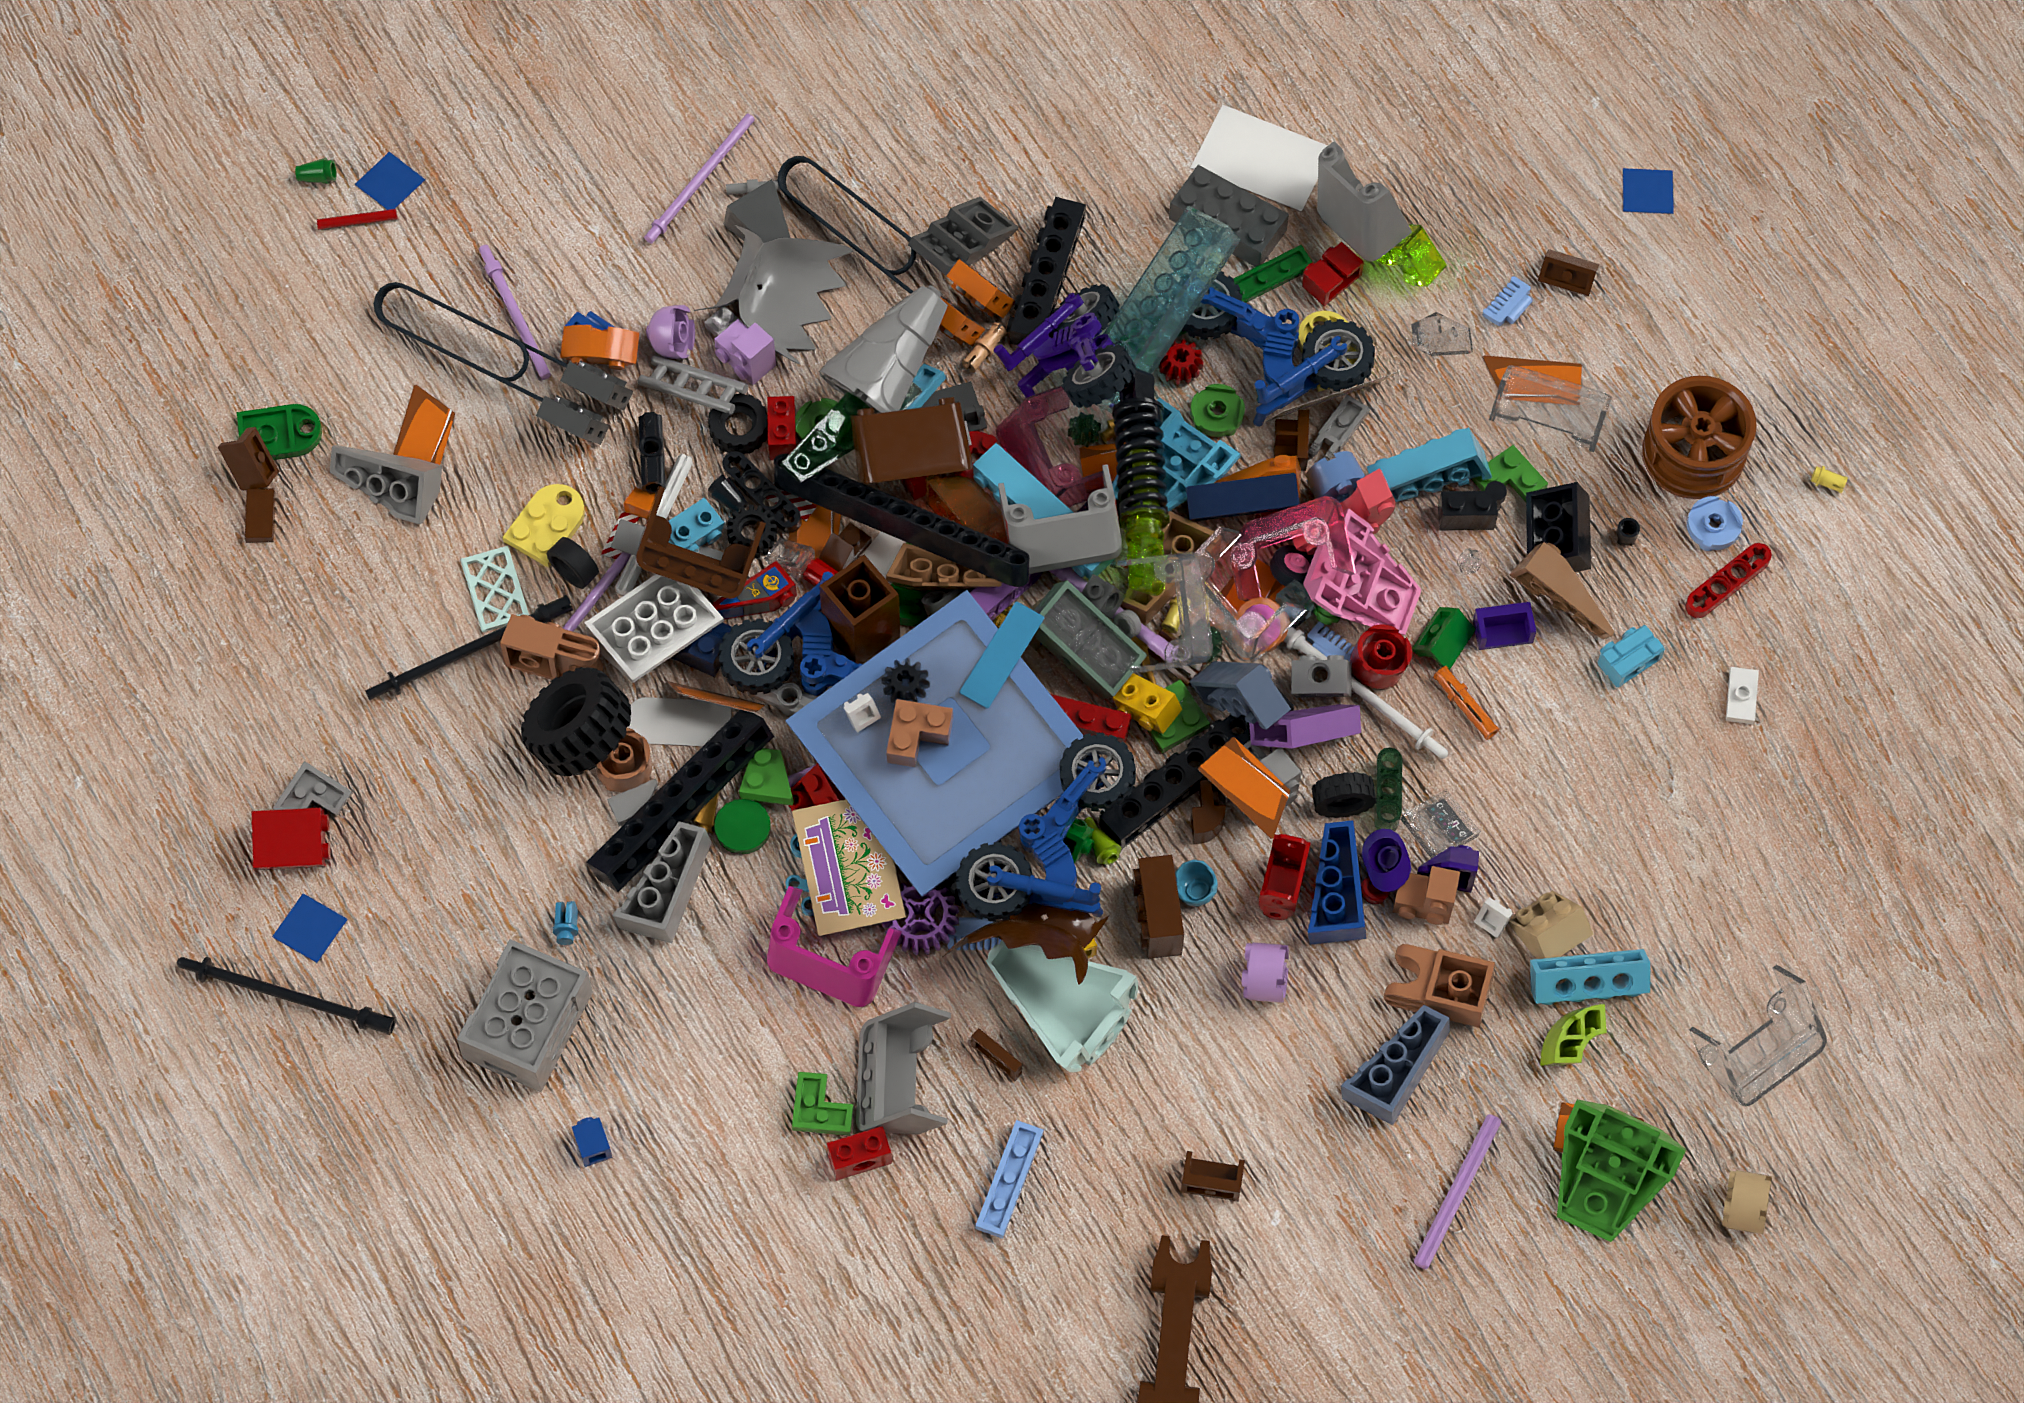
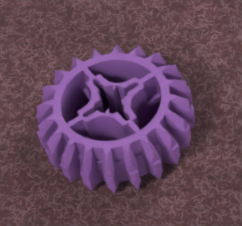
M902 883L900 885L902 892L900 893L904 909H906L909 916L902 928L898 925V919L882 922L883 927L902 931L896 946L902 944V951L905 953L911 947L913 954L916 956L920 948H923L927 955L930 953L929 947L934 946L939 951L941 949L939 942L942 941L948 944L950 940L947 934L955 935L956 929L953 925L959 924V918L955 916L959 913L958 906L953 905L956 902L954 896H948L949 892L946 887L939 890V886H937L924 897H921L913 885L907 888V885ZM921 898L926 899L925 901L920 903L913 901L915 899ZM940 905L944 914L941 923L937 926L932 917L936 913V908ZM915 914H921V916L925 914L926 919L920 920L919 917V920H916ZM919 931L928 932L925 935H915Z

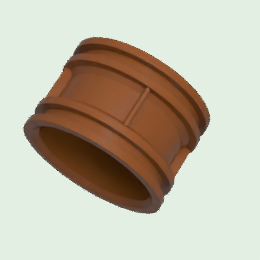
M1698 375L1685 377L1666 387L1654 404L1642 444L1643 462L1652 479L1666 491L1687 499L1717 496L1730 489L1743 471L1756 434V416L1750 401L1731 383L1712 376ZM1681 415L1685 417L1682 425L1666 423L1670 419ZM1722 426H1723L1729 433L1722 432ZM1685 439L1691 445L1687 457L1677 452L1671 444ZM1716 444L1727 457L1708 461L1706 448Z

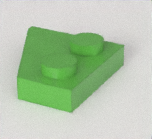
M763 748L756 752L755 756L748 763L739 790L741 799L793 806L794 801L781 750Z

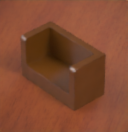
M1187 1151L1181 1185L1182 1193L1239 1202L1245 1160L1239 1159L1237 1166L1192 1158L1193 1152Z

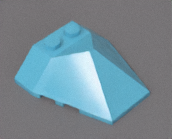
M1159 397L1157 401L1164 406L1163 424L1160 429L1164 432L1161 442L1164 444L1165 450L1161 455L1165 457V465L1162 468L1166 471V478L1163 482L1167 485L1164 495L1168 500L1166 506H1168L1169 512L1187 500L1186 487L1216 482L1230 470L1241 457V454L1222 440L1215 443L1185 422L1179 410ZM1116 475L1112 484L1115 499L1117 500L1119 492L1117 487L1118 475ZM1151 512V513H1150L1151 516L1158 515L1157 513H1154V512Z

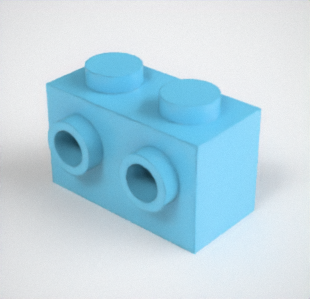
M704 497L669 520L672 533L668 543L698 553L700 546L707 542L712 544L722 536L724 521Z

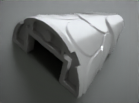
M929 285L927 288L924 286L919 287L886 311L883 318L869 326L863 334L827 361L819 371L820 376L832 388L847 397L851 393L860 398L870 408H873L874 412L883 413L900 410L948 307L940 298L942 293L932 285Z

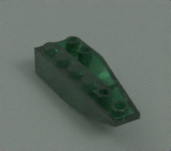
M913 381L900 410L907 409L922 393V390ZM847 391L780 465L801 483L855 450L851 415H858V409L870 407L860 398Z

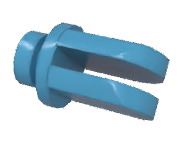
M568 901L566 906L564 902H556L553 934L557 936L556 942L560 945L573 944L574 937L578 935V909L575 901Z

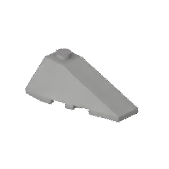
M334 445L331 450L330 473L352 488H358L366 493L375 504L380 503L385 506L394 517L422 524L440 492L442 465L416 458Z

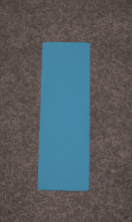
M1015 602L964 683L960 693L985 708H989L1043 622L1044 616L1019 602Z

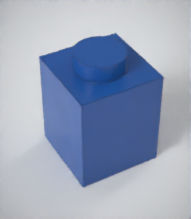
M592 1117L584 1118L578 1121L577 1125L572 1126L584 1167L613 1158L600 1117L595 1119Z

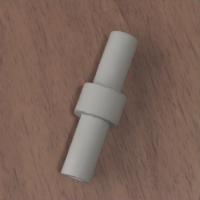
M758 179L747 180V183L726 184L727 195L749 193L768 181L758 182ZM773 180L776 190L780 191L778 181Z

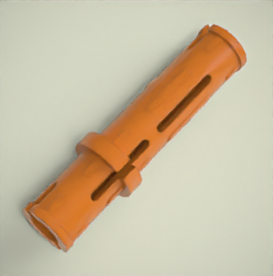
M1447 666L1439 669L1433 678L1446 691L1450 702L1457 704L1486 740L1496 735L1500 728L1494 724L1482 707L1468 693V687L1464 683L1461 684ZM1469 706H1470V707L1475 711V713L1480 717V719L1482 720V722H1481V721L1478 719V717L1473 713V711L1469 708Z

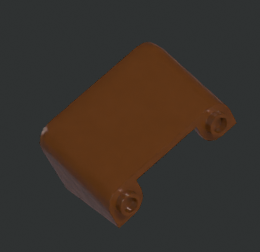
M954 397L938 399L939 404L921 408L874 413L873 408L858 409V415H851V424L859 481L863 483H877L973 469L961 403L959 401L955 402Z

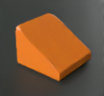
M635 487L624 502L625 512L647 519L655 494H650Z

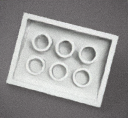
M655 574L584 622L587 635L598 642L602 656L634 683L722 623L724 618L698 588Z

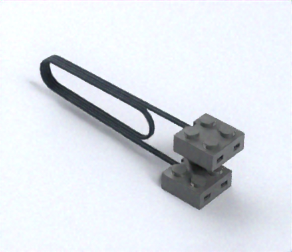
M398 282L387 283L375 295L373 303L374 312L381 322L542 402L536 414L537 417L584 440L601 445L610 426L602 422L603 416L580 407L581 405L558 395L554 399L547 396L542 398L511 382L522 377L528 368L529 354L527 349L565 367L561 382L605 404L625 410L633 391L625 387L626 381L610 375L600 368L581 360L578 365L570 361L566 364L405 284ZM393 289H406L514 342L523 352L524 362L522 368L512 377L498 376L386 319L382 310L384 297Z

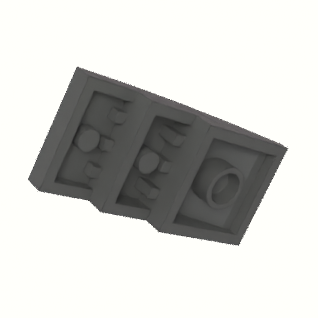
M977 197L950 208L946 217L931 222L927 231L913 236L908 246L944 275H947L959 259L970 266L1000 246L1019 227L982 197Z

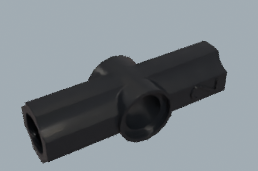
M645 412L642 416L638 417L642 491L656 494L658 486L666 489L662 415L655 412Z

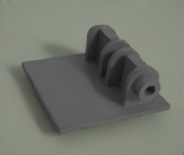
M971 381L935 391L922 405L923 407L939 404L938 399L954 397L955 402L959 401L961 403L963 418L967 422L969 432L987 428L984 419V408L982 405H979Z

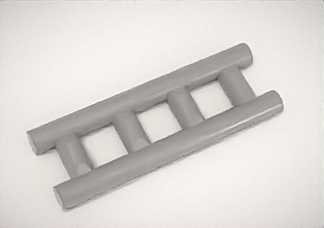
M654 355L651 360V364L657 366L650 377L640 375L638 378V385L728 414H733L735 410V404L729 403L736 392L746 394L748 391V384L657 355ZM667 370L679 373L673 385L661 381ZM690 377L702 381L696 392L684 388ZM713 384L725 388L719 399L707 396Z

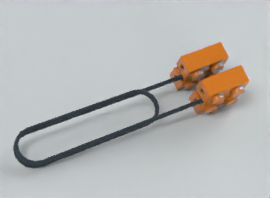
M794 156L786 160L778 172L777 181L781 191L908 293H913V290L894 275L905 273L912 267L916 259L915 250L911 248V257L903 268L898 270L884 268L788 191L786 177L789 170L799 163L811 164L906 238L908 242H910L911 237L813 160L805 156ZM960 259L946 275L954 282L951 285L953 289L968 298L972 304L991 317L997 314L1004 318L1015 304L1014 299ZM941 296L940 298L948 307L940 323L939 330L958 344L962 345L963 342H966L973 347L985 329L953 303Z

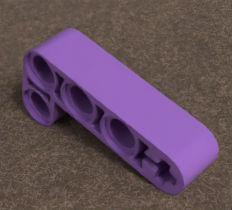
M1043 572L1029 574L1028 583L1021 587H1013L1003 583L1000 587L975 588L970 594L988 617L993 620L1036 583Z

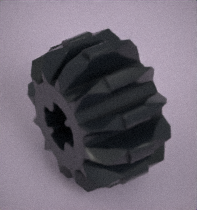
M907 657L905 665H901L900 661L895 660V669L886 667L885 673L888 676L882 677L881 681L885 685L883 693L884 695H891L890 701L892 703H895L896 699L918 702L916 696L920 698L926 697L924 689L930 687V681L926 680L928 671L920 670L921 663L919 661L911 666L910 658ZM903 679H909V686H902Z

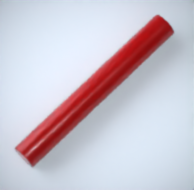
M396 209L322 218L317 219L318 230L396 220L398 215Z

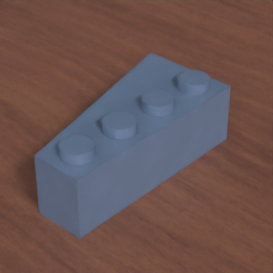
M1213 661L1189 681L1204 704L1223 712L1227 710L1232 716L1237 718L1242 714L1246 716L1247 722L1254 724L1258 721L1260 727L1265 730L1291 710L1271 680V672L1260 663Z
M1423 1005L1398 1029V1033L1389 1042L1386 1041L1368 1062H1364L1358 1068V1072L1350 1080L1347 1079L1341 1085L1342 1099L1394 1125L1450 1032L1449 1017Z

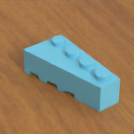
M1469 427L1455 430L1450 435L1440 439L1429 440L1426 444L1414 449H1405L1398 455L1388 459L1377 460L1374 464L1367 466L1369 474L1379 468L1382 470L1396 502L1417 497L1419 491L1424 490L1434 493L1442 491V487L1447 484L1458 482V486L1470 484L1469 479L1479 476H1482V480L1492 478L1485 452Z

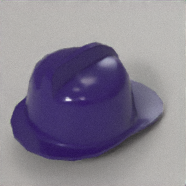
M1382 828L1372 832L1366 838L1362 848L1363 861L1374 887L1382 892L1398 890L1406 883L1411 872V861L1406 846L1399 834L1391 829Z

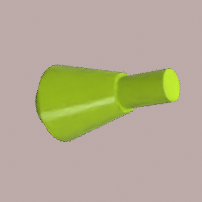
M1092 817L1085 818L1083 821L1087 823V826L1094 829L1091 839L1094 840L1093 850L1097 863L1106 865L1114 863L1119 858L1122 850L1121 846L1100 830Z

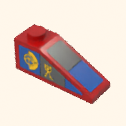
M775 561L746 580L743 591L739 596L732 599L721 597L713 602L712 605L724 620L774 612L780 607L789 606L795 600V597H797L796 584L781 565Z

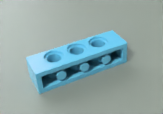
M1644 949L1530 960V990L1536 1004L1541 1003L1544 1005H1551L1560 1001L1581 1002L1584 999L1591 998L1610 999L1613 996L1622 995L1635 997L1643 993H1650V960ZM1618 974H1623L1619 978H1614ZM1589 977H1595L1590 981H1586V979H1588ZM1567 979L1565 982L1557 984L1560 980Z

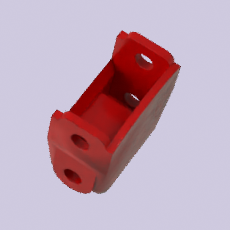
M1286 834L1274 835L1258 902L1259 909L1265 916L1274 920H1286L1295 914L1311 842Z

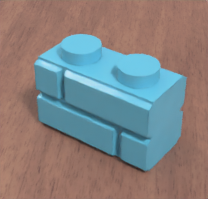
M1646 625L1638 629L1632 627L1622 635V640L1616 644L1611 641L1600 650L1598 666L1608 675L1612 683L1619 688L1661 660L1665 649Z

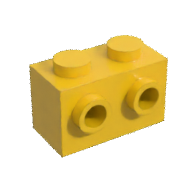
M1134 673L1113 697L1118 708L1117 711L1131 714V719L1139 722L1143 728L1148 731L1155 730L1161 734H1164L1183 710L1175 693Z

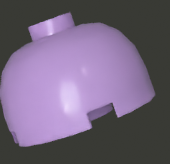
M685 305L662 307L654 313L646 328V336L653 349L665 358H688L689 355L686 354L687 349L693 350L695 323L694 320H689L687 313H691V311Z

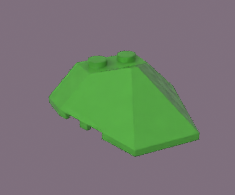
M1577 1099L1564 1128L1557 1217L1612 1242L1675 1176L1686 1149L1663 1130L1611 1106Z

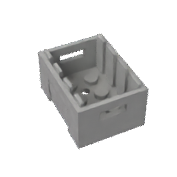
M509 939L497 962L498 968L475 1012L473 1015H469L457 1038V1042L463 1059L542 1092L593 993L587 971ZM527 992H534L536 994L535 998L530 1001L524 997ZM514 1017L522 1018V1023L518 1026L513 1025L511 1021Z

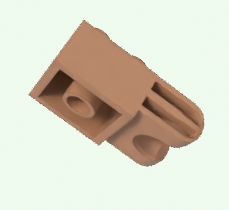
M511 614L500 642L506 667L551 680L563 676L564 672L569 670L575 671V668L580 667L596 668L604 672L602 661L599 658L600 647L594 638L565 630L553 622L545 624L536 621L528 615L517 616Z
M1402 944L1397 947L1395 959L1398 965L1412 971L1417 976V979L1410 983L1394 982L1388 985L1383 996L1387 1004L1417 1012L1425 1005L1449 1017L1450 1021L1480 1028L1493 981L1495 962L1442 949L1434 951L1409 944Z

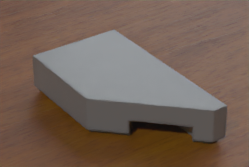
M656 779L607 799L619 826L624 825L653 796L658 786Z

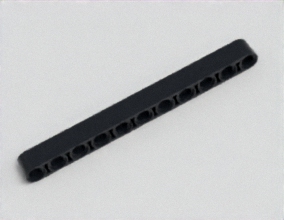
M783 453L774 458V485L783 491L1009 586L1021 587L1029 581L1030 557L1027 552L793 454Z

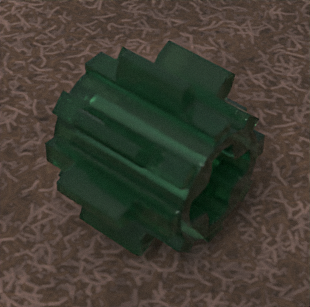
M1080 412L1078 417L1070 418V428H1068L1067 435L1072 437L1075 446L1084 445L1089 447L1091 442L1099 441L1098 432L1101 431V423L1094 420V414L1089 413L1087 415L1084 412Z

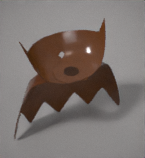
M1036 903L1028 904L1021 909L1022 912L1015 916L1013 914L1008 920L985 925L966 935L942 956L943 958L967 943L972 944L993 937L1003 940L1008 949L1039 943L1047 959L1072 957L1075 964L1077 982L1080 985L1088 969V956L1084 948L1095 938L1110 915L1096 922L1086 912L1068 911ZM1046 914L1048 918L1043 921L1041 916Z

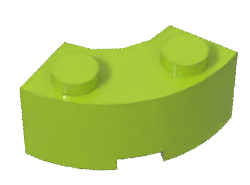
M1605 1004L1576 1009L1561 1017L1549 1030L1544 1040L1540 1066L1582 1063L1583 1051L1587 1043L1596 1035L1607 1033Z

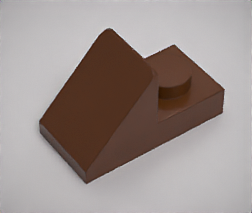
M850 522L839 535L835 533L830 535L819 559L839 572L857 560L872 543V537Z

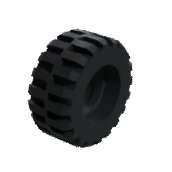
M590 667L575 668V671L569 670L564 672L563 676L551 680V684L546 688L543 687L536 699L533 698L529 704V710L523 716L525 721L521 724L523 744L555 775H580L585 770H592L596 767L597 763L600 761L604 762L612 750L615 751L617 749L619 741L624 739L627 733L626 728L630 726L631 704L627 696L604 672Z

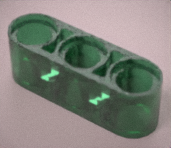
M1388 747L1378 753L1375 765L1374 788L1377 802L1374 804V825L1377 830L1383 828L1396 831L1402 813V755L1395 748ZM1389 761L1392 762L1395 766L1392 768L1385 767L1382 763ZM1389 787L1395 792L1388 794L1383 792L1382 788ZM1389 813L1393 815L1394 819L1387 820L1381 815Z

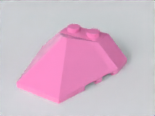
M1348 508L1320 539L1303 585L1311 600L1330 614L1370 627L1378 624L1391 625L1397 628L1399 633L1404 636L1414 613L1421 589L1402 564L1397 565L1388 554L1390 549L1385 543L1381 545L1372 533L1374 531L1372 526Z

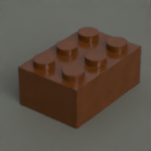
M1171 854L1138 858L1137 869H1133L1132 890L1133 896H1137L1136 918L1137 923L1141 925V933L1139 934L1141 950H1147L1148 959L1182 955L1184 928L1173 856Z

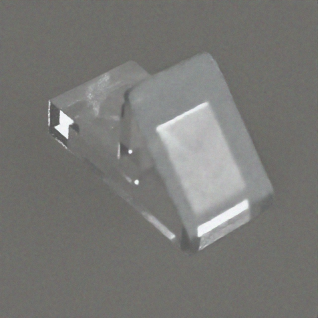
M779 538L764 560L769 565L777 561L796 582L800 583L807 565L815 559V550L810 546Z

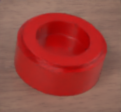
M1369 876L1362 882V897L1366 902L1381 904L1386 901L1389 892H1382L1375 888Z

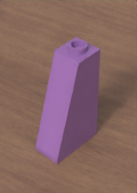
M1336 704L1288 711L1267 730L1261 728L1258 721L1254 724L1249 723L1251 745L1296 748L1361 733L1360 705Z

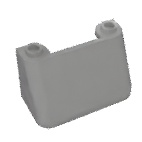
M1335 141L1322 150L1318 157V214L1322 221L1364 260L1374 261L1381 258L1409 236L1412 230L1390 191L1384 185L1374 182L1363 187L1345 159L1344 151Z

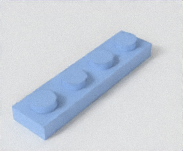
M1016 1120L975 1229L1002 1239L1004 1238L1042 1139L1044 1129Z

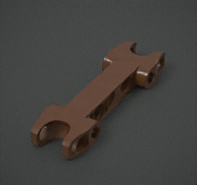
M1161 1235L1159 1248L1153 1260L1150 1292L1164 1294L1155 1382L1140 1381L1138 1403H1199L1200 1388L1185 1386L1194 1297L1209 1299L1213 1268L1210 1257V1241L1201 1240L1198 1257L1189 1264H1182L1175 1261L1170 1254V1236Z

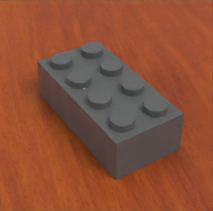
M1199 164L1170 202L1169 220L1254 267L1265 262L1287 231L1289 217L1288 213Z

